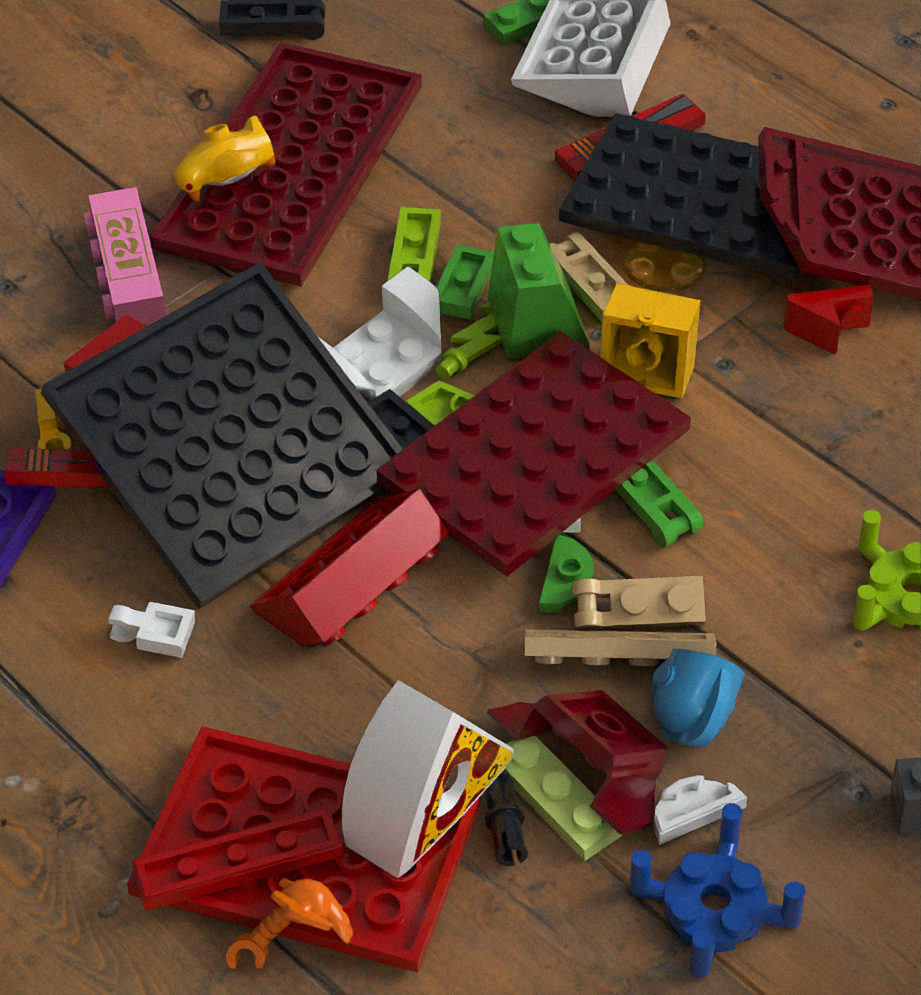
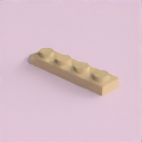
M526 629L525 656H534V662L540 664H559L563 662V657H582V663L587 665L610 664V658H629L630 665L655 666L658 664V659H668L673 648L692 650L716 656L717 646L714 633Z

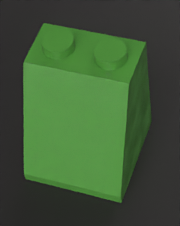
M540 223L498 227L487 299L507 360L526 358L560 331L589 349L590 343L570 286Z

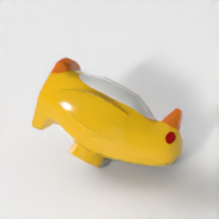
M255 115L250 117L244 128L239 131L229 132L227 124H219L207 128L204 131L206 138L196 143L173 170V181L193 201L198 202L200 189L204 185L225 186L247 177L259 166L265 168L272 167L276 163L272 144L259 119Z

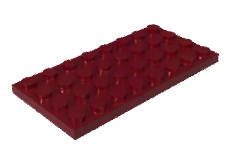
M280 42L226 122L229 132L239 131L244 128L247 120L255 115L271 141L276 163L269 168L259 166L247 177L225 186L204 185L200 189L198 202L193 201L181 189L150 235L151 248L241 272L261 262L274 280L302 287L422 87V74Z

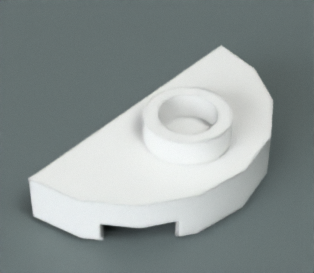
M701 775L679 779L664 789L661 799L655 807L653 830L659 845L721 819L722 808L726 804L735 803L741 809L746 808L747 797L734 784L727 782L726 786L717 781L704 780V776Z

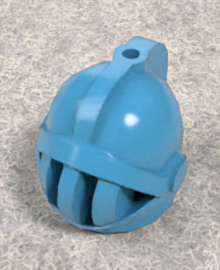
M673 648L670 657L654 672L652 680L653 711L658 724L661 726L663 736L672 742L691 748H703L720 733L729 715L734 710L735 699L745 676L743 670L732 662L714 655Z

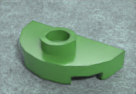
M558 535L555 539L539 601V613L563 612V607L578 601L572 594V582L580 579H593V560L585 547L572 538Z

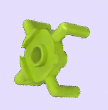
M867 510L863 513L858 549L873 566L869 572L868 585H862L858 588L853 625L859 631H866L884 620L892 626L903 629L904 624L920 625L919 630H921V593L908 592L903 588L909 584L921 586V543L912 542L907 544L905 548L887 553L877 544L881 515L875 510Z

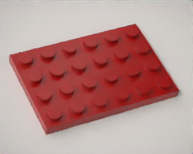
M202 726L139 858L328 806L342 844V857L168 906L255 929L277 907H281L270 896L274 891L280 892L284 889L279 885L282 878L292 882L310 878L323 883L330 890L336 901L342 905V910L348 916L353 930L350 942L346 944L332 927L326 931L308 924L296 923L292 920L291 924L284 927L278 933L279 936L418 973L480 810V797L405 874L397 878L345 846L342 830V805L350 763ZM444 788L443 793L449 790V788ZM133 870L127 882L128 892L131 896L141 898Z

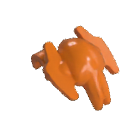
M282 878L279 885L284 889L280 892L274 891L270 896L281 907H277L273 913H270L251 933L237 936L227 950L226 962L230 969L236 968L240 962L239 951L245 948L251 950L255 955L256 968H262L269 955L267 945L284 927L291 924V920L326 931L332 927L340 938L348 944L353 936L350 920L346 913L343 912L342 905L336 901L330 890L323 883L310 878L295 882Z

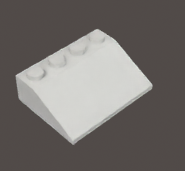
M549 0L511 78L512 85L593 117L613 118L615 113L631 115L671 24L666 0Z

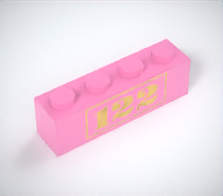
M137 187L88 195L91 212L83 214L88 237L96 236V239L89 240L94 264L102 263V266L95 267L100 292L108 290L109 293L102 295L106 320L114 319L116 323L122 317L128 315L149 326L166 316Z

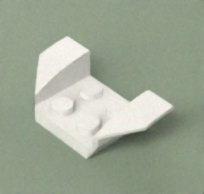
M406 267L382 285L383 311L333 348L320 339L355 387L368 401L388 389H391L399 397L433 372L442 362L438 289L410 267Z

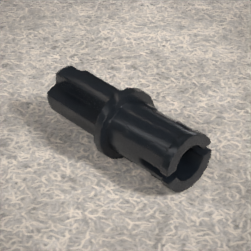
M507 773L500 774L485 790L488 807L485 823L493 834L496 861L504 866H513L515 861L512 850H516L519 863H522L528 856L521 827L525 816L523 809L517 806L511 776Z

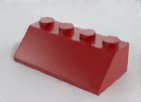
M420 488L376 499L249 606L254 613L299 645L307 646L321 643L322 646H328L346 632L343 626L353 617L357 619L364 616L378 604L375 598L384 590L390 591L401 585L409 577L406 571L415 563L421 564L433 557L439 551L437 544L449 534V531Z

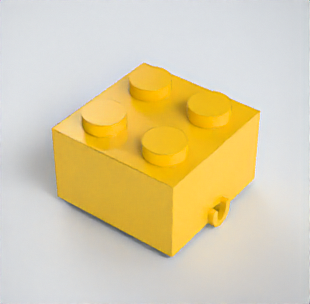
M616 283L603 313L600 357L652 392L682 399L695 364L701 300Z

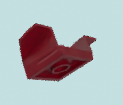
M603 690L546 695L539 699L537 703L517 702L488 710L487 714L516 740L532 737L552 729L556 735L571 741L584 753L585 760L592 767L606 772L608 776L591 803L590 808L620 835L643 829L652 824L656 779L662 771L669 748Z

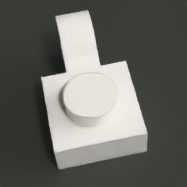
M149 602L146 612L136 611L122 605H115L108 619V623L113 624L110 638L118 642H130L136 638V646L139 650L182 658L195 624V612L190 609Z

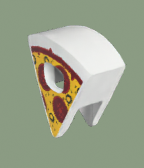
M398 680L371 719L349 768L342 805V830L345 846L393 876L401 877L467 812L512 760L514 749ZM455 766H458L457 780L451 789L443 793L451 771Z

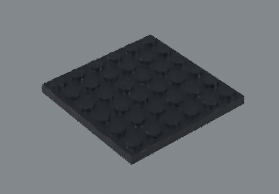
M261 262L43 385L41 395L198 609L385 492L387 489L377 482L376 470L403 450Z

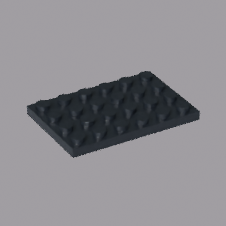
M615 113L559 208V222L793 280L800 269L760 199L758 146L746 142L733 141L712 136L708 133H699L669 124L656 123L631 115Z

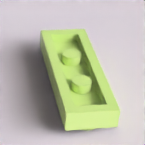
M536 736L517 740L513 739L506 744L514 749V754L509 765L501 774L507 773L511 776L514 790L583 861H586L623 836V834L620 835L590 808L595 795Z

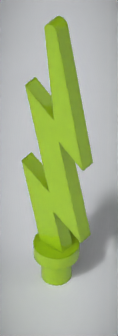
M489 302L480 307V313H489L488 316L450 337L449 343L464 345L457 349L449 348L442 355V362L435 369L440 378L448 380L454 373H461L467 367L468 362L502 343L500 335H492L498 329Z

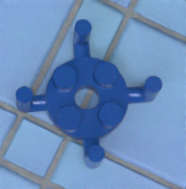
M735 803L726 804L722 808L720 835L716 854H702L698 852L687 854L682 858L680 865L671 873L667 882L651 879L652 856L649 852L637 850L631 856V893L637 897L663 902L664 915L668 924L670 921L678 931V937L686 944L692 946L690 971L698 978H703L709 974L714 952L729 951L735 949L737 943L749 937L751 940L758 934L763 923L793 929L799 926L801 922L805 898V887L801 883L793 881L785 886L782 906L767 903L766 890L761 880L759 869L751 863H744L736 859L742 809ZM709 895H718L723 897L729 905L721 910H712L704 906L701 900Z

